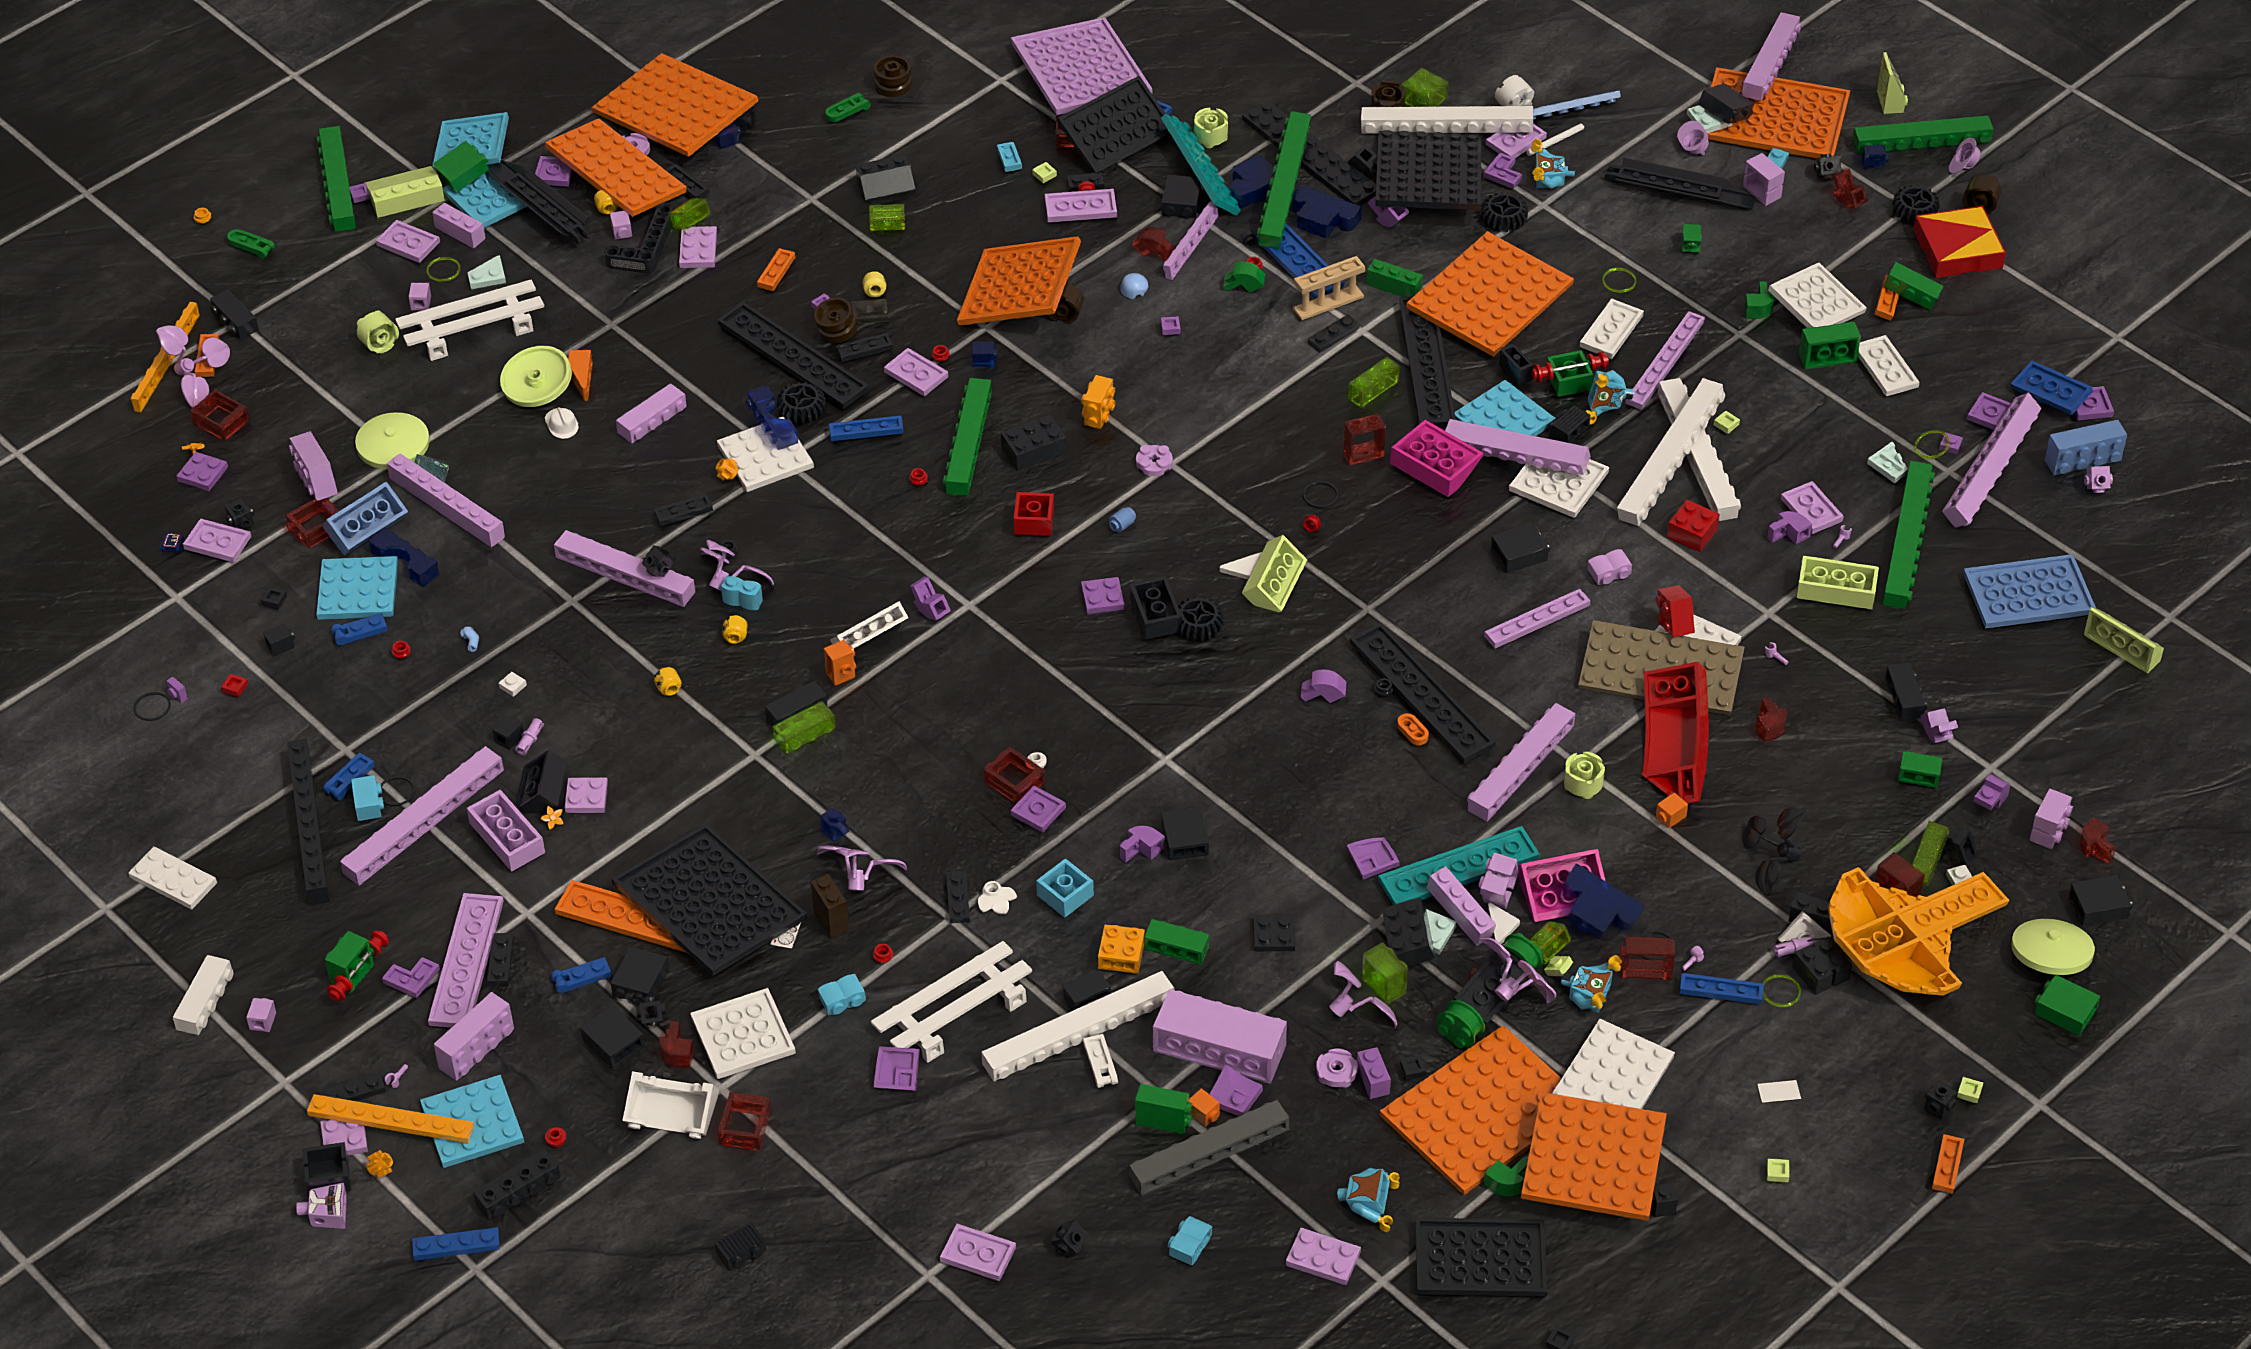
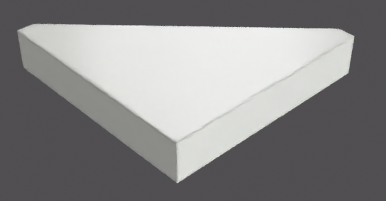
M1262 552L1221 565L1220 572L1248 580Z
M1490 902L1488 904L1490 918L1496 923L1494 938L1502 944L1505 938L1512 934L1520 925V920Z
M1802 911L1779 936L1778 940L1784 942L1812 935L1815 938H1826L1828 936L1831 937V935Z

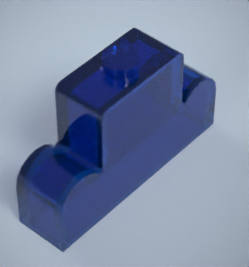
M1261 155L1233 166L1231 196L1237 200L1240 210L1265 199L1268 190L1271 191L1269 185L1271 178L1275 177L1272 176L1274 166L1268 163Z
M1301 184L1293 193L1292 210L1297 214V228L1328 238L1336 226H1339L1340 230L1347 232L1355 229L1361 221V206Z
M1577 863L1563 884V892L1567 897L1578 898L1567 915V919L1576 924L1581 931L1589 932L1598 939L1602 938L1613 920L1619 929L1629 930L1645 907Z

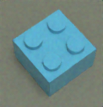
M1066 858L1036 880L1037 896L1064 918L1094 896L1093 880Z

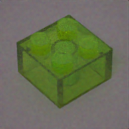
M1424 68L1419 69L1401 84V87H1404L1406 91L1405 103L1412 107H1437L1448 97L1449 82Z
M1382 942L1363 953L1362 979L1386 1005L1406 994L1408 967L1405 962L1400 961L1395 956L1391 948H1388Z

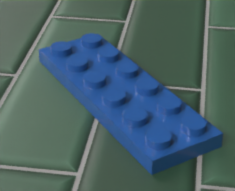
M1287 224L1285 225L1280 249L1262 246L1293 278L1328 266ZM1256 235V241L1259 243L1260 238H1257ZM1341 280L1340 289L1345 287L1343 280ZM1333 284L1325 286V295L1333 293ZM1318 289L1309 292L1314 299L1318 298Z

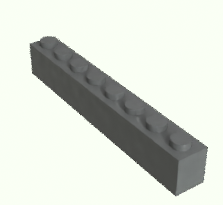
M1278 1100L1265 1103L1262 1107L1253 1111H1247L1235 1119H1229L1217 1127H1211L1201 1134L1193 1135L1189 1139L1175 1143L1165 1150L1157 1151L1147 1158L1136 1160L1133 1164L1129 1165L1130 1179L1142 1196L1288 1131L1289 1116Z

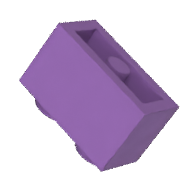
M1378 1048L1358 1052V1071L1369 1098L1373 1099L1390 1094L1391 1079Z

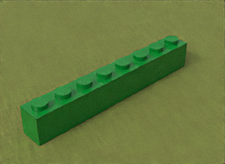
M1989 116L1855 127L1852 141L1857 154L1960 145L1967 138H1974L1976 143H1985L1992 140L1993 126Z
M340 126L319 129L320 136H317L318 146H322L318 148L320 157H323L320 158L323 179L327 180L324 181L325 191H328L325 192L328 213L332 214L329 215L330 226L334 225L335 232L356 229Z
M970 378L969 384L965 385L964 396L966 397L962 398L961 408L963 409L959 410L958 421L960 422L956 423L955 434L957 435L953 436L952 441L954 448L950 449L949 460L951 461L947 462L946 473L948 474L944 475L943 486H946L947 494L969 496L992 394L991 380Z

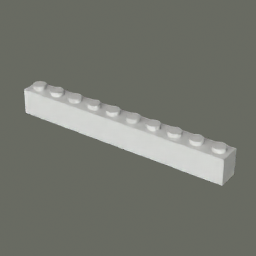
M1533 106L1362 107L1361 129L1362 134L1379 133V131L1384 130L1393 132L1423 131L1426 133L1533 132Z
M1704 378L1701 380L1618 505L1619 520L1639 526L1646 519L1648 511L1656 504L1658 496L1664 492L1668 481L1672 480L1675 470L1681 466L1685 455L1689 454L1691 446L1698 440L1702 429L1706 428L1708 420L1715 414L1718 405L1724 401L1723 384Z
M1680 378L1659 382L1658 396L1671 424H1673L1690 399L1687 394V387L1683 385ZM1702 429L1698 440L1693 443L1686 457L1710 509L1720 514L1719 521L1737 518L1738 510L1741 509L1740 501L1735 497L1734 488L1729 484L1728 475L1723 471L1722 462L1717 458L1716 449L1712 448L1710 436L1706 435L1705 429Z
M1160 971L982 1051V1064L993 1081L1006 1078L1018 1070H1023L1027 1066L1041 1062L1049 1056L1059 1054L1069 1047L1079 1045L1083 1042V1038L1099 1035L1109 1029L1116 1028L1122 1023L1132 1021L1142 1014L1150 1013L1153 1009L1162 1006L1169 989L1174 990V987L1163 971Z

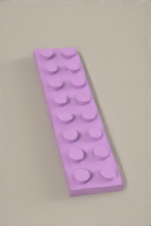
M463 893L429 1015V1026L452 1028L476 1006L491 951L493 935L496 932L504 902L503 896Z

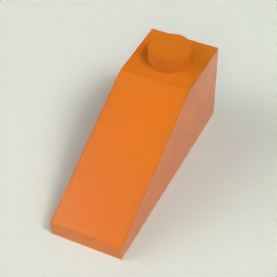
M569 350V357L567 358L572 368L571 379L584 401H588L593 364L591 350Z

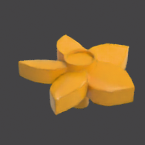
M191 443L190 445L182 446V450L190 449L193 454L196 452V449L204 448V444Z
M548 806V815H543L540 818L543 821H548L547 826L549 830L555 824H563L562 819L559 818L562 809L554 812Z

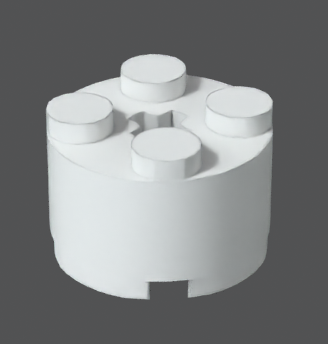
M1513 75L1504 80L1502 88L1498 87L1495 92V99L1501 106H1532L1531 101L1534 97V90L1518 75Z

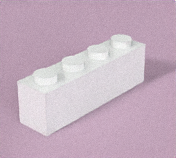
M897 602L830 639L832 644L845 640L854 649L906 620L908 616L901 603Z
M210 955L206 956L173 1016L176 1030L199 1035L202 1028L206 1027L211 1012H214L219 997H222L226 984L233 977L230 960Z

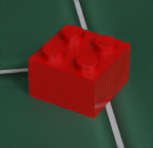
M1017 492L1014 511V534L1051 536L1054 516V494Z
M1686 500L1670 520L1667 538L1701 552L1718 530L1720 514Z
M1680 585L1658 589L1656 604L1660 613L1657 615L1659 625L1672 637L1695 633L1692 597Z

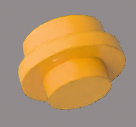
M198 208L195 211L194 220L197 223L203 224L211 219V213L208 209Z

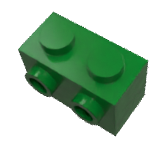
M1903 751L1898 781L1937 788L1942 758Z

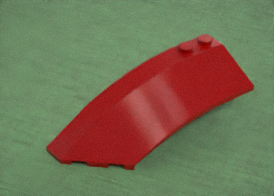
M1699 662L1645 671L1643 675L1646 729L1644 763L1641 775L1668 796L1676 793L1687 804L1700 802L1708 755L1709 712L1706 668Z

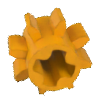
M731 457L729 459L722 458L715 468L718 473L717 476L723 481L725 479L732 480L738 473L737 462Z
M379 1150L367 1157L370 1160L367 1162V1170L371 1175H377L378 1178H381L392 1172L390 1167L393 1165V1160L388 1153H382Z

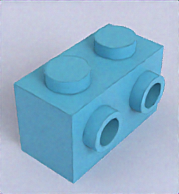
M375 775L351 779L358 821L382 817L381 809H384L383 798L378 795L382 794L380 782L376 783Z

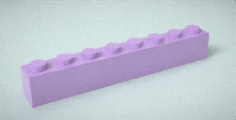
M1780 13L1744 80L1742 90L1744 97L1762 101L1764 95L1768 94L1769 86H1772L1774 77H1777L1779 68L1781 69L1783 59L1786 60L1788 51L1792 48V43L1795 42L1797 34L1800 33L1802 24H1799V16Z
M1452 419L1449 420L1445 430L1481 451L1483 456H1493L1502 460L1516 461L1520 464L1527 463L1536 467L1551 468L1554 471H1566L1573 475H1584L1591 457L1586 446Z
M401 453L387 463L391 480L491 548L505 538L502 521Z
M565 530L554 544L555 555L558 559L682 607L687 604L695 593L694 579L669 570L665 577L651 576L642 565L643 560L641 558L613 549L608 545L600 544L576 533Z
M1557 703L1551 709L1548 708L1542 719L1535 722L1531 731L1524 734L1521 742L1513 746L1510 754L1502 758L1500 765L1491 770L1489 777L1481 781L1478 789L1470 793L1467 799L1468 811L1488 822L1574 727L1575 713Z

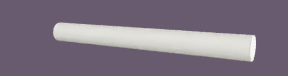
M1580 123L1542 142V147L1547 148L1584 130L1583 124ZM1531 148L1526 150L1528 156L1537 153L1532 152Z

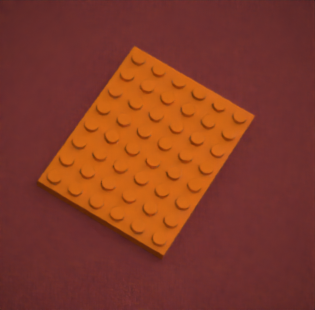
M661 53L592 106V111L599 116L689 157L758 102V96Z
M1716 67L1711 87L1725 83L1742 95L1743 83L1748 73ZM1774 77L1773 84L1769 86L1768 94L1764 95L1762 101L1747 98L1755 103L1750 118L1732 123L1730 127L1707 133L1708 140L1765 150L1775 148L1789 152V154L1817 159L1821 158L1822 154H1831V157H1834L1850 90Z
M1487 231L1407 302L1406 308L1494 357L1501 348L1505 347L1573 285L1574 278Z
M1502 1025L1381 1109L1380 1116L1455 1188L1465 1195L1484 1181L1485 1172L1497 1160L1507 1165L1530 1149L1541 1092L1553 1093L1562 1078Z

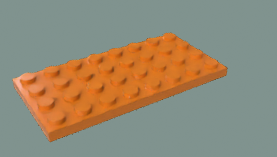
M596 119L545 142L547 150L599 191L603 190L607 193L614 203L632 217L686 192V186L601 119Z

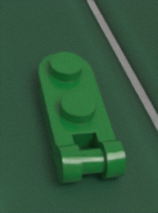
M856 93L826 109V119L833 123L838 122L862 109L868 110L871 103L864 99L861 93Z
M235 229L227 234L230 245L257 254L261 259H265L268 252L275 248V244L272 241L243 230Z

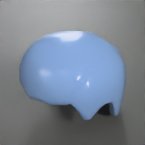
M1130 273L1123 278L1120 291L1125 297L1134 299L1139 294L1143 296L1148 290V281L1141 274Z

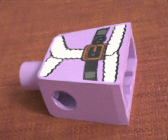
M344 1183L311 1189L309 1191V1202L297 1203V1215H308L313 1227L344 1229L347 1203Z

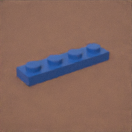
M901 416L829 423L831 441L904 433Z
M1682 973L1679 994L1761 1005L1764 984Z
M498 1227L412 1238L414 1261L500 1250Z

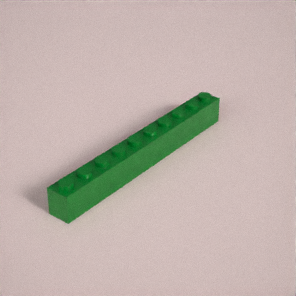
M1291 111L1290 117H1286L1285 128L1287 129H1283L1282 140L1284 141H1280L1278 151L1281 153L1276 156L1275 164L1278 165L1273 168L1272 176L1275 177L1270 180L1269 188H1271V191L1268 190L1266 201L1268 203L1264 204L1263 213L1265 215H1261L1260 220L1262 228L1259 227L1257 231V238H1260L1259 246L1280 249L1310 129V114Z
M1910 461L1884 595V606L1906 609V603L1911 602L1913 591H1909V588L1913 589L1915 578L1912 575H1916L1918 565L1914 564V561L1918 562L1920 551H1917V548L1921 549L1923 539L1919 535H1923L1925 524H1922V522H1926L1928 512L1924 511V509L1929 507L1930 498L1926 497L1931 496L1932 485H1929V483H1933L1935 472H1931L1933 464Z

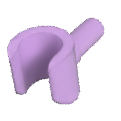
M1845 525L1841 526L1839 537L1833 545L1835 549L1843 540L1850 538L1852 528L1847 531L1844 530Z
M1770 642L1769 648L1765 646V655L1767 657H1775L1783 664H1788V661L1776 652L1775 643Z
M1695 946L1691 949L1690 954L1693 957L1681 967L1682 970L1685 971L1696 961L1700 962L1703 960V950L1700 946Z
M404 1064L397 1073L387 1074L385 1076L386 1084L388 1085L394 1080L391 1085L393 1088H397L399 1086L398 1079L408 1066Z

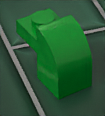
M1683 224L1682 252L1700 253L1701 225Z
M1237 262L1234 264L1233 271L1225 275L1223 288L1229 291L1242 285L1251 293L1264 286L1265 273L1253 263Z
M1759 282L1758 294H1746V319H1761L1772 313L1775 297L1768 291L1767 282Z
M1524 1156L1512 1169L1497 1160L1485 1172L1484 1186L1500 1196L1510 1197L1520 1194L1523 1189L1528 1158Z

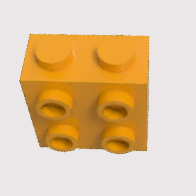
M1095 375L1093 381L1089 382L1088 391L1086 394H1083L1081 404L1084 405L1082 410L1084 425L1101 429L1104 422L1107 423L1110 410L1113 411L1115 407L1113 379Z
M1105 925L1098 954V969L1138 974L1144 949L1145 929Z

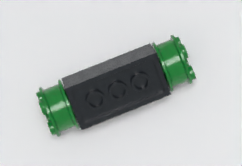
M1521 933L1510 934L1505 938L1504 945L1502 946L1510 953V958L1512 959L1506 976L1507 979L1512 977L1517 980L1524 973L1518 966L1521 960L1529 963L1535 970L1540 968L1543 959L1542 951L1538 946H1535ZM1496 951L1480 967L1454 999L1447 1004L1446 1011L1439 1013L1437 1016L1438 1032L1453 1042L1458 1048L1471 1047L1475 1042V1037L1480 1036L1485 1031V1028L1509 1002V1000L1507 1002L1502 1000L1495 993V990L1501 984L1499 980L1502 978L1507 965V961ZM1528 976L1519 983V986L1529 980Z

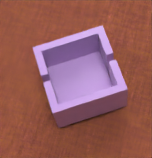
M1763 153L1747 160L1743 188L1765 206L1780 199L1785 171Z
M2049 789L2035 815L2029 841L2052 849L2055 843L2060 842L2063 835L2061 831L2063 829L2066 830L2070 819L2067 817L2070 816L2073 806L2070 805L2071 796Z
M1494 853L1492 859L1489 858L1486 863L1485 869L1488 870L1486 875L1480 879V895H1482L1484 903L1489 904L1491 902L1497 907L1506 909L1512 892L1506 889H1514L1519 875L1517 859Z

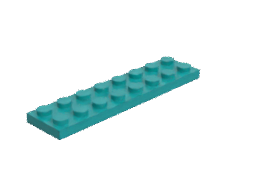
M1164 114L1161 118L1213 204L1237 216L1241 211L1237 205V200L1231 196V190L1225 186L1224 179L1218 175V169L1210 162L1211 158L1205 154V149L1197 141L1198 137L1192 133L1191 126L1187 122L1182 123L1175 116L1171 117Z
M1520 826L1381 874L1378 877V881L1392 904L1396 905L1417 898L1423 900L1432 897L1433 895L1427 889L1429 878L1445 866L1462 885L1478 881L1482 876L1486 875L1488 871L1485 869L1486 863L1489 858L1492 859L1494 853L1517 859L1518 866L1538 860L1540 853L1524 828Z

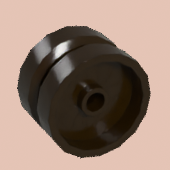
M890 55L880 58L875 63V88L879 94L885 97H900L910 91L912 86L911 66L907 59L901 56Z
M838 297L829 298L816 307L814 319L822 339L830 343H840L848 340L855 334L857 321L849 301Z

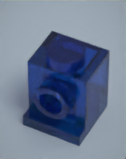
M1864 145L1862 154L1863 170H1867V167H1884V163H1888L1889 154L1885 152V145Z
M831 808L820 815L821 831L833 842L849 832V829L845 826L846 819L838 810Z

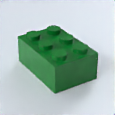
M1855 321L1802 329L1799 357L1804 369L1857 362L1861 335Z

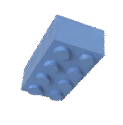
M2119 420L2050 434L2045 462L2052 474L2058 475L2082 470L2086 467L2121 461L2127 433Z
M385 482L326 519L322 527L345 556L402 520L408 513V510L389 484Z

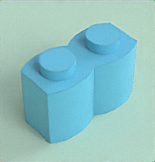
M727 576L721 585L724 603L732 606H741L748 610L759 609L763 601L762 589L759 583Z
M855 974L844 976L836 982H830L818 988L819 999L828 1015L840 1014L846 1008L860 1006L866 1001L865 991Z
M1191 1216L1185 1221L1183 1220L1178 1227L1176 1236H1172L1168 1242L1169 1256L1193 1265L1212 1236V1226Z

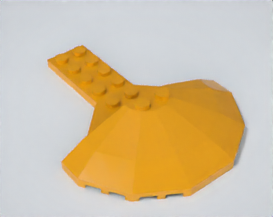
M1858 867L1842 874L1828 904V911L1834 940L1863 973L1902 992L1944 996L1959 989L1962 984L1949 969L1950 962L1948 960L1951 949L1950 934L1952 930L2006 906L2009 899L1984 872L1928 897L1920 895L1914 897L1907 895V891L1893 887L1890 889L1879 887V883L1872 882Z

